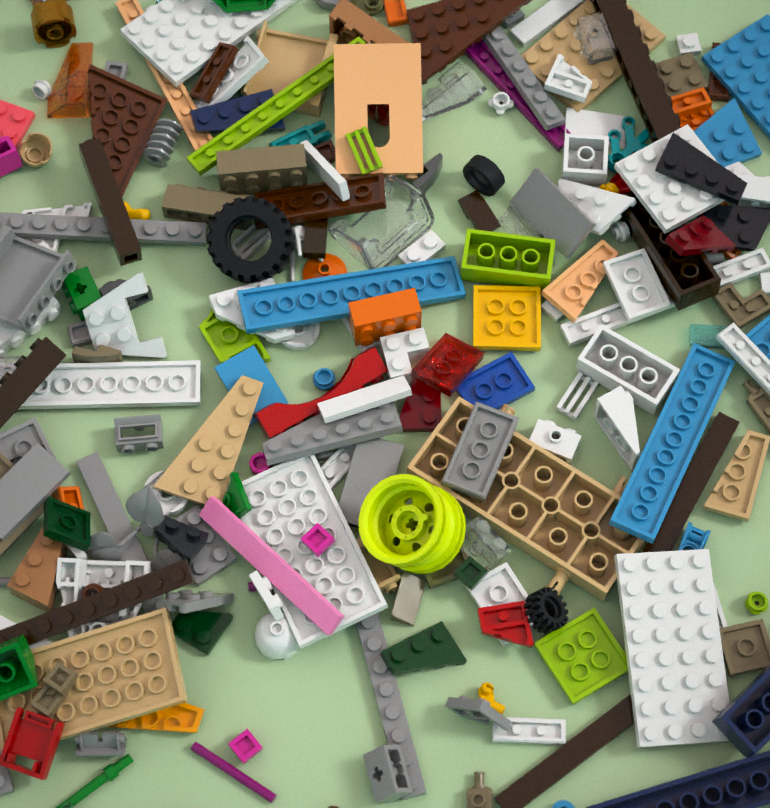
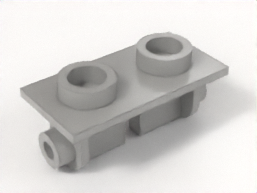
M121 731L102 732V738H98V732L75 736V743L77 744L75 756H125L126 735L121 733Z

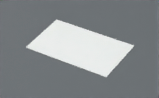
M566 107L565 133L567 128L571 134L609 136V131L616 129L621 133L620 148L625 149V130L622 129L621 124L626 116L588 110L577 112L573 108ZM611 135V137L614 139L618 138L615 135Z

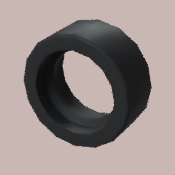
M473 156L463 168V175L467 182L482 195L494 196L505 183L502 171L485 156Z

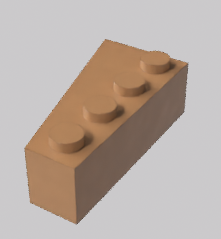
M340 0L329 14L330 33L338 35L339 44H348L358 36L366 44L410 43L348 0Z

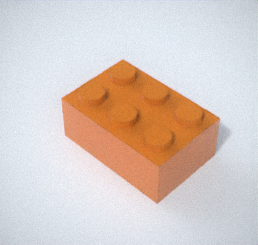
M415 288L348 302L349 324L355 346H368L376 341H380V337L421 328L422 311Z

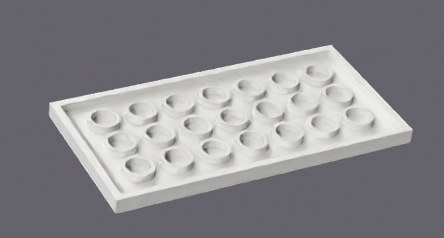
M162 0L121 28L120 35L177 87L207 65L219 42L235 46L245 39L247 35H251L262 27L264 21L268 23L299 0H276L268 10L226 13L212 0Z
M314 454L282 462L242 481L252 508L250 512L241 517L242 522L344 615L334 633L388 608ZM317 523L335 540L319 557L306 547L300 539ZM271 583L275 594L277 593L284 605L282 606L283 612L301 649L330 636L325 634Z
M709 549L616 554L614 559L637 748L730 742L712 722L730 702Z

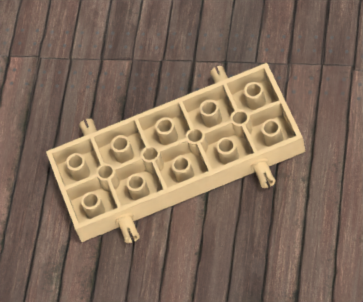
M458 396L408 465L407 474L417 476L449 492L456 498L465 515L554 570L556 573L546 588L551 587L552 590L554 588V590L558 591L557 596L567 581H571L604 602L617 583L614 556L616 554L637 553L644 543V540L609 525L610 519L628 483L627 481L625 484L626 477L621 476L613 490H610L515 431L485 501L443 486L441 481L474 405ZM503 404L500 411L510 415L516 413L512 407L508 410L509 405Z

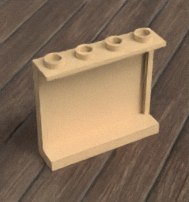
M264 21L262 29L259 28L257 32V46L269 62L241 87V94L246 96L272 89L273 94L276 95L333 55V44H339L338 35L330 33L328 40L268 29V23ZM328 87L292 112L320 117Z

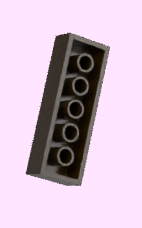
M632 191L622 194L635 198L637 203L634 207L629 206L621 213L622 217L620 220L627 224L630 235L638 248H645L661 284L678 311L718 295L721 278L702 251L701 254L680 256L664 241L668 234L685 226V223L664 234Z

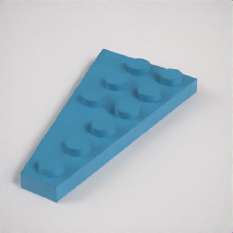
M735 98L693 131L716 161L723 167L736 162L742 164L758 158L762 154Z

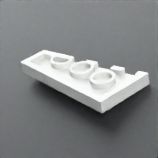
M248 35L243 40L245 45L236 54L210 102L204 103L196 100L194 104L197 109L227 101L269 62Z

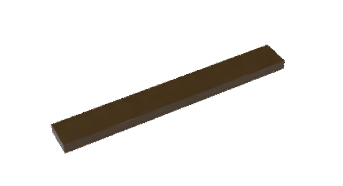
M721 412L718 413L676 491L653 544L648 542L643 552L672 550L740 423L739 421Z
M631 694L494 798L501 808H525L634 724Z

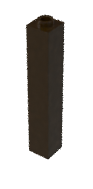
M100 138L86 140L79 144L80 157L120 266L142 260L141 247Z

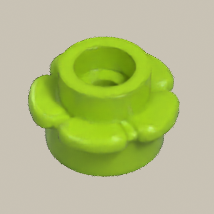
M761 592L750 593L747 596L748 599L745 600V607L754 615L766 612L769 606L767 597Z

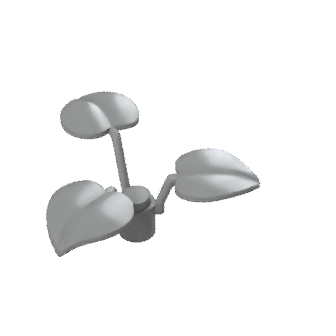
M150 485L132 494L126 501L128 514L135 521H142L141 524L117 544L115 538L110 533L98 532L91 535L90 547L86 551L89 556L94 560L120 561L122 553L118 548L127 543L139 531L145 536L156 534V529L164 520L160 501ZM155 537L153 554L156 557L150 560L152 571L184 560L179 552L173 553L168 548H164L159 552V540Z

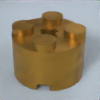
M50 0L37 2L33 5L31 22L34 38L38 44L41 42L46 44L48 48H59L69 44L73 36L75 38L77 31L73 10L66 3V0Z

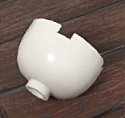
M282 612L284 617L275 621L271 613L266 614L260 619L255 629L254 638L257 649L270 660L288 659L296 654L300 648L284 612Z

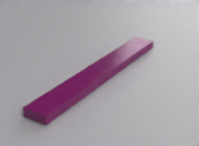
M483 40L479 43L475 42L466 49L465 55L499 91L508 94L519 112L557 152L562 150L565 126L561 125L545 131Z

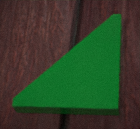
M231 472L229 474L231 481L228 492H225L223 504L240 519L250 512L252 508L239 474Z

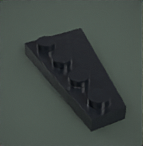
M674 132L655 169L658 173L736 205L739 204L747 186V182Z

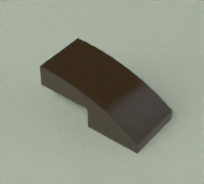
M477 190L457 200L465 216L472 221L476 230L492 232L501 226L491 208Z

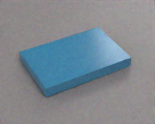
M254 345L214 367L228 392L242 375L264 383L253 414L271 403L289 404ZM252 415L249 427L257 423L254 415Z

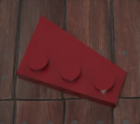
M705 215L668 234L664 240L680 256L701 254L702 251L717 253L720 249L729 252L736 246Z
M418 366L410 386L412 395L406 397L399 416L403 432H433L441 421V366Z

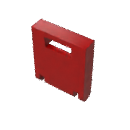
M18 707L0 756V765L41 780H46L64 729V723L58 721L55 725V719L29 710L26 711L23 719L25 709ZM17 755L38 761L34 762L32 769L15 763Z

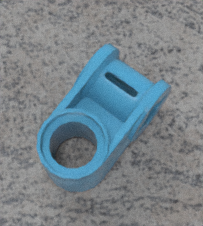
M689 522L678 551L704 549L711 531H703L692 526V523Z

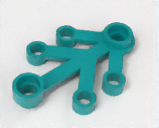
M631 116L624 117L621 124L622 129L625 130L626 148L620 152V131L613 129L608 133L609 142L611 143V154L608 155V169L613 172H617L613 162H618L650 145L643 144L650 137L647 129H644L634 138L635 119ZM625 122H630L632 125H626ZM611 135H615L618 138L614 139L611 137Z

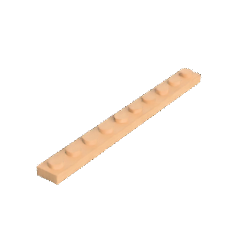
M119 0L115 2L116 8L126 25L144 13L138 0ZM143 56L163 95L168 99L169 106L179 124L183 127V131L195 152L212 140V135L210 133H196L189 113L197 108L184 84L181 83L175 87Z

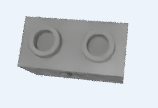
M382 745L363 755L375 803L393 802L413 792L400 745Z

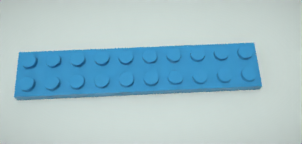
M455 256L237 290V298L246 334L347 318L349 317L348 302L415 288L420 306L464 299L466 293Z
M696 343L693 344L616 506L609 525L653 544L734 367L735 360Z

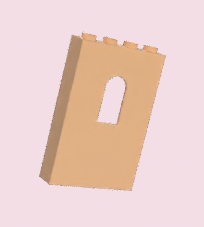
M421 43L333 44L336 171L344 179L362 176L345 134L352 133L364 126L368 130L367 105L389 104L390 139L385 146L375 147L383 167L366 175L383 172L384 180L387 181L397 180V177H405L406 180H417L423 175ZM360 134L373 166L377 165L364 134ZM355 136L352 140L364 168L367 169L369 168Z

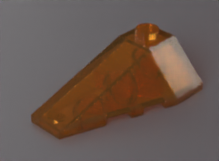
M93 42L71 44L52 87V94L48 96L47 118H82L91 116L88 68L90 64L93 65Z

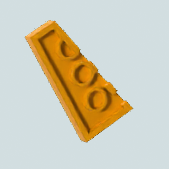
M182 703L107 727L197 733L205 710Z

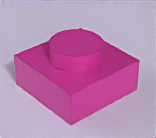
M319 523L314 525L300 538L302 543L317 557L335 542L334 537Z
M248 729L228 743V746L243 765L263 750V747Z

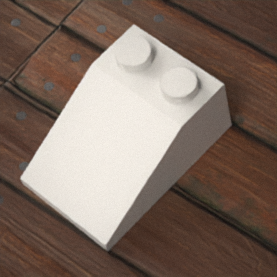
M619 386L597 398L593 417L630 471H633L640 454L634 400L628 391H624L622 386Z

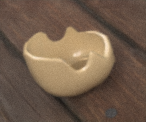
M29 133L19 147L22 161L33 168L46 165L52 157V142L43 133Z

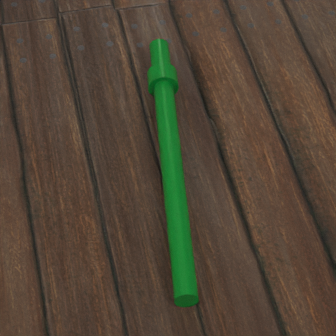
M127 754L115 764H109L103 769V773L56 808H72L108 780L112 781L118 777L120 771L134 762L133 759Z

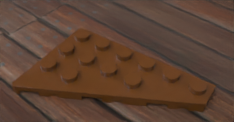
M441 0L408 9L407 15L413 43H421L422 85L428 83L427 80L434 74L442 72L447 65L452 64L465 54L466 49L475 42L479 43L485 35L490 34L502 25L503 20L512 13L516 14L522 6L527 5L532 0Z

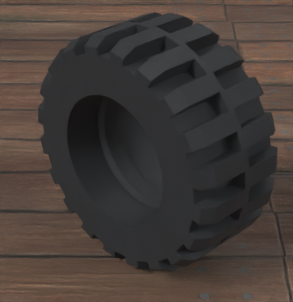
M246 196L244 199L240 197L233 199L234 202L230 204L227 202L222 205L223 209L220 212L216 211L213 215L215 219L209 223L208 229L210 231L206 235V242L209 243L208 253L212 256L215 266L230 278L247 284L267 280L277 273L280 274L284 270V265L289 263L291 259L290 254L294 250V233L285 214L266 199H258L253 196ZM245 220H258L264 223L271 234L269 250L263 257L255 261H245L238 258L230 245L232 232L237 225Z

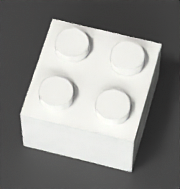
M565 133L561 179L593 187H600L602 184H605L608 167L609 136Z

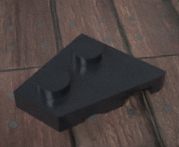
M165 517L156 529L155 537L166 544L173 553L178 551L184 559H187L190 565L207 542L209 533L175 519Z

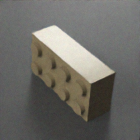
M304 144L216 151L220 191H225L228 194L254 195V193L308 185Z

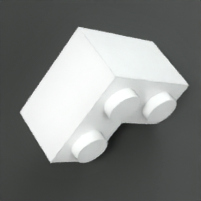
M424 327L380 337V351L383 363L388 370L386 372L388 380L404 375L408 384H411L413 372L410 363L429 359V344Z

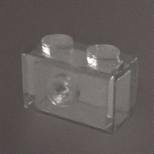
M603 13L578 18L577 27H574V34L576 39L580 40L582 57H586L588 65L613 59L615 46Z
M481 515L466 525L464 542L461 549L468 557L471 556L488 572L495 568L512 551Z

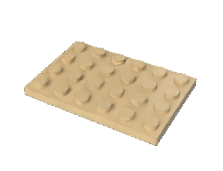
M586 0L521 55L543 87L558 54L564 56V61L572 67L574 65L582 75H585L592 81V86L585 103L548 91L563 105L573 108L577 112L585 110L623 77L591 0ZM626 3L628 9H631L633 12L634 23L636 26H639L642 34L641 39L643 43L648 45L650 54L665 41L666 36Z

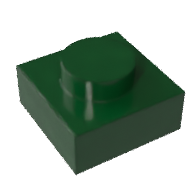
M471 556L454 572V576L470 590H473L488 574V570Z

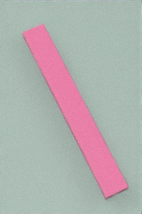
M215 496L210 497L199 516L264 577L266 576L280 592L325 634L332 635L344 615Z

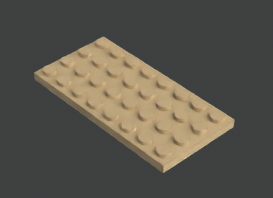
M167 608L158 609L31 649L35 661L38 686L0 701V750L2 753L15 711L18 707L25 709L23 719L27 710L42 715L33 709L29 703L45 685L43 682L44 678L58 661L78 675L66 699L52 717V719L56 720L55 725L58 721L64 723L60 741L188 702L171 617Z

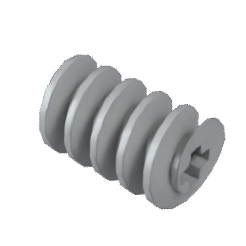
M157 120L143 151L144 159L153 166L166 167L165 161L170 160L169 154L173 153L172 147L176 146L177 142L175 140L180 138L179 133L183 131V127L173 120Z

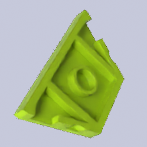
M213 309L210 311V315L200 324L199 331L220 364L253 345L264 363L271 361L269 354L255 333L246 334V331L237 328V325L226 320L223 322L216 319Z

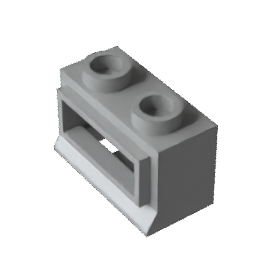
M160 414L114 418L115 445L118 452L132 454L140 450L155 452L158 449L164 448L163 424ZM144 427H155V435L121 438V429L134 428L140 431Z

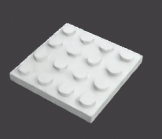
M688 124L674 131L676 135L716 161ZM672 133L618 161L614 166L615 170L664 234L725 201L655 171Z

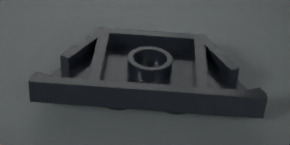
M716 205L696 216L698 219L705 215L712 220L714 225L736 245L733 250L754 251L770 223V208Z

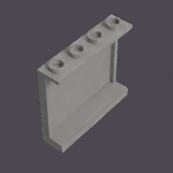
M3 226L0 230V322L26 333L37 322L44 308L49 305L55 292L61 288L67 275L73 271L76 262L70 250H66L64 254L58 253L17 237L11 227Z

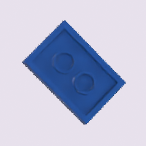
M512 351L453 382V387L458 395L472 405L479 402L497 410H500L503 404L509 405L535 391V386Z

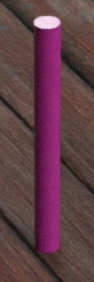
M198 742L192 745L191 750L238 782L270 803L275 800L277 796L275 793Z

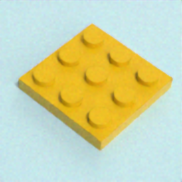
M474 285L473 350L541 351V286Z

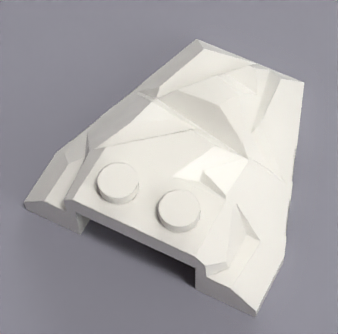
M58 558L56 585L62 595L63 603H61V606L82 599V591L89 584H99L106 590L150 573L151 562ZM142 603L69 630L68 636L72 637L136 617Z

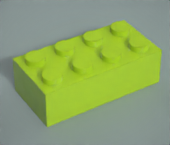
M467 228L461 265V279L503 286H541V290H543L550 284L556 240Z

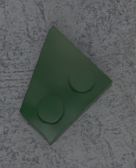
M204 611L178 613L172 622L174 636L209 656L232 621L233 615L230 613Z

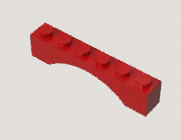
M372 347L351 358L341 379L321 397L301 404L271 403L253 415L265 437H275L285 432V429L288 427H295L304 422V418L312 414L314 417L320 414L317 403L364 388L363 385L369 381L374 384L383 379L382 374L388 370L376 348Z

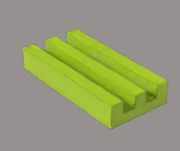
M366 126L352 133L345 134L362 176L383 167ZM360 134H364L377 165L373 166ZM355 136L369 168L367 169L364 168L352 140Z

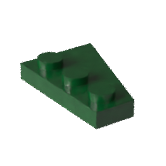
M442 621L380 653L392 675L416 672L432 667L436 669L443 668L446 665L453 664L464 665L467 662Z

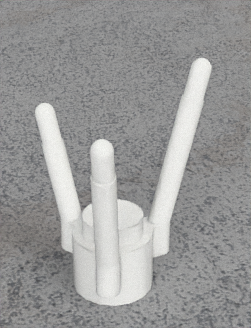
M304 226L291 228L294 233V250L290 254L291 282L295 280V248L297 249L298 256H302Z

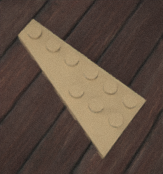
M242 375L155 483L153 489L205 506L208 499L212 496L223 502L230 482L229 474L234 470L264 383Z

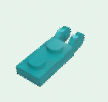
M321 120L311 125L307 124L270 142V147L300 144L305 140L309 141L312 146L331 139L332 134L329 130L314 135L326 127L324 121Z

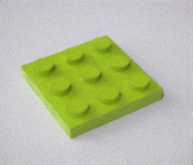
M595 607L568 622L565 626L534 642L535 649L572 706L628 673L626 654Z

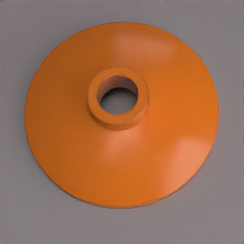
M326 253L323 262H320L318 258H310L303 268V279L347 273V269L339 257ZM323 268L329 269L327 272L321 271Z

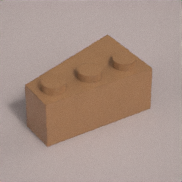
M42 527L7 584L11 594L45 612L54 610L53 605L58 592L56 585L57 559L66 557L67 544L43 536Z

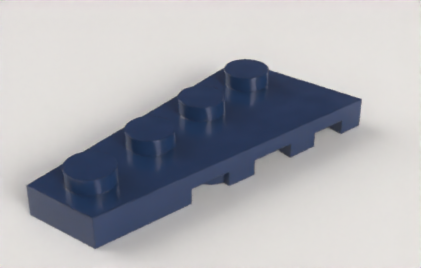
M272 89L194 109L189 114L196 133H222L272 98L274 94ZM279 120L267 130L285 131L283 120Z

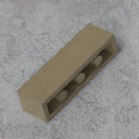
M167 184L162 203L163 215L166 218L209 224L214 221L215 217L213 215L216 211L220 212L223 209L222 205L227 202L229 204L234 202L233 199L240 197L244 199L248 195L228 194L225 191H209L202 187L190 188L182 184ZM252 220L241 222L235 229L247 230L251 226Z

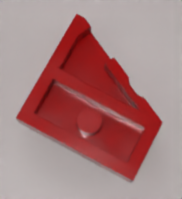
M525 600L477 608L481 633L532 648L534 643L530 623L527 620L529 618L528 615L525 616L524 612L527 610L524 608Z

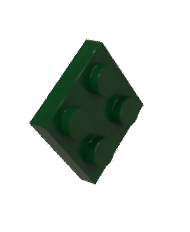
M48 496L44 502L43 536L86 552L90 547V512Z

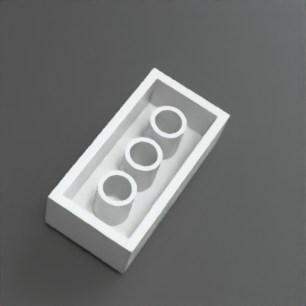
M602 324L578 357L575 369L578 372H582L586 377L589 376L593 381H598L600 385L611 391L622 386L624 391H628L634 400L633 404L652 415L656 413L675 384L680 371L679 368Z

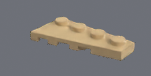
M751 430L747 431L704 504L703 510L745 522L749 521L770 436Z

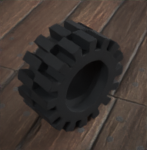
M544 587L528 595L525 599L527 603L524 604V608L527 609L524 611L525 616L529 615L530 617L527 619L528 622H532V628H538L537 632H543V634L551 633L565 626L566 621H568L566 615L569 613L564 608L567 604L566 602L562 603L563 597L561 595L557 596L558 591H552L551 587Z

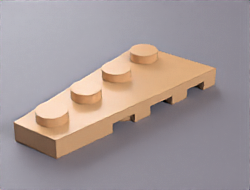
M602 239L543 289L541 295L575 323L606 275L602 266L603 262L618 257L619 253Z

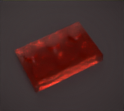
M445 333L412 369L411 377L450 397L483 360L484 352Z

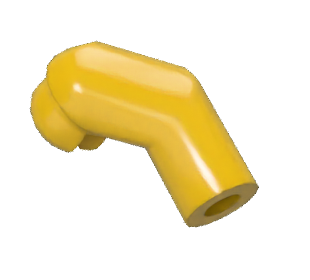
M124 202L130 219H150L151 214L148 209H132L127 202Z
M488 682L483 683L478 689V697L489 701L490 707L503 714L506 706L495 701L493 685Z

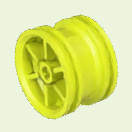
M409 474L392 475L375 485L365 497L358 519L361 540L368 552L385 563L414 574L434 573L448 565L460 551L466 531L465 516L456 498L449 492L432 485L424 479ZM407 500H413L411 505H406ZM400 539L398 546L394 545V540Z

